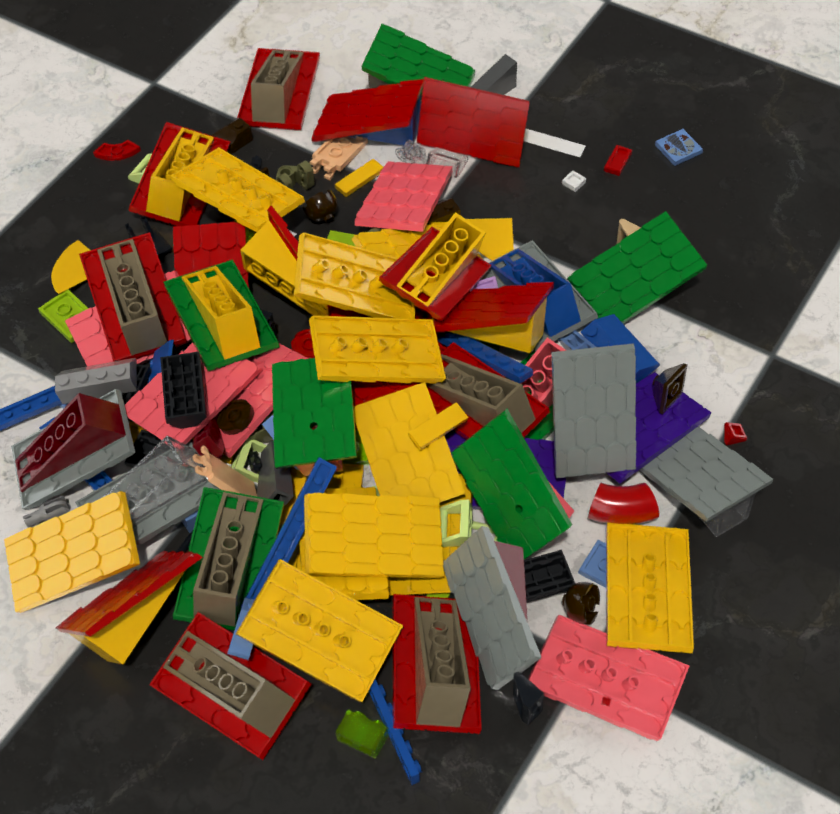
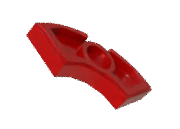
M126 140L120 144L103 143L93 154L94 157L102 160L117 161L134 156L141 151V148L130 140Z

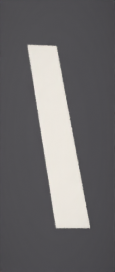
M525 129L524 141L577 157L581 156L585 145Z

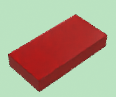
M616 145L604 166V172L620 176L632 155V149Z

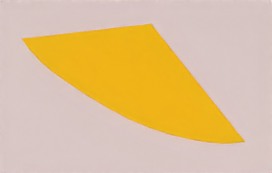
M512 218L467 219L486 232L479 252L485 257L495 260L514 250Z
M79 240L64 250L53 267L51 279L53 287L58 294L87 280L79 254L90 251V249Z

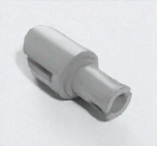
M62 495L40 505L39 510L24 515L23 519H25L26 526L29 528L39 522L47 521L69 512L65 497Z

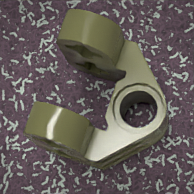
M306 160L297 166H281L277 171L276 181L292 190L297 182L305 190H308L314 186L312 166Z

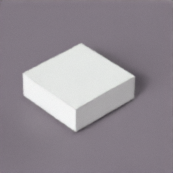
M575 171L569 173L562 180V184L574 192L586 183V178Z

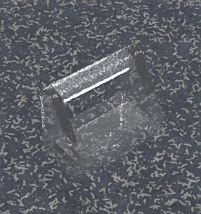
M437 147L428 152L426 164L453 166L451 177L457 178L468 162V156Z

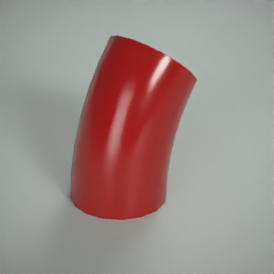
M644 482L632 486H613L600 483L594 496L588 519L601 523L639 524L658 519L660 512L652 490Z

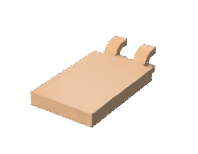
M356 136V138L341 137L326 140L312 154L310 165H313V173L317 174L321 166H324V171H327L324 178L331 180L336 170L341 172L368 144V138Z
M204 445L201 447L203 456L193 455V461L206 466L200 467L197 465L195 472L206 476L208 481L219 489L257 496L253 481L210 454Z

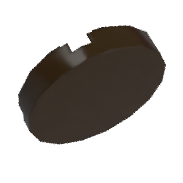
M243 399L231 401L230 405L225 406L219 412L217 425L224 434H237L251 423L254 410Z

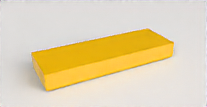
M372 159L337 182L335 189L347 197L379 176L383 166Z
M456 402L411 430L408 436L418 449L421 450L467 421L468 416Z

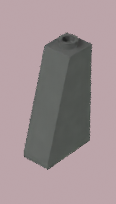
M507 54L503 55L471 88L505 95L516 87L517 62Z
M271 440L261 452L260 461L262 466L259 471L257 497L284 501L285 507L294 496L291 468H275L274 441Z

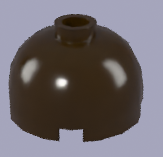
M327 190L328 193L325 194L321 191L306 201L307 206H303L302 209L310 220L318 223L324 221L328 223L334 219L338 203L332 190Z
M590 582L573 584L562 598V605L565 608L566 614L570 619L580 624L591 625L598 615L597 611L594 612L596 604L600 605L598 586Z

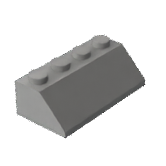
M136 358L61 371L55 376V393L62 404L70 403L78 393L100 398L114 389L121 390V393L137 391Z

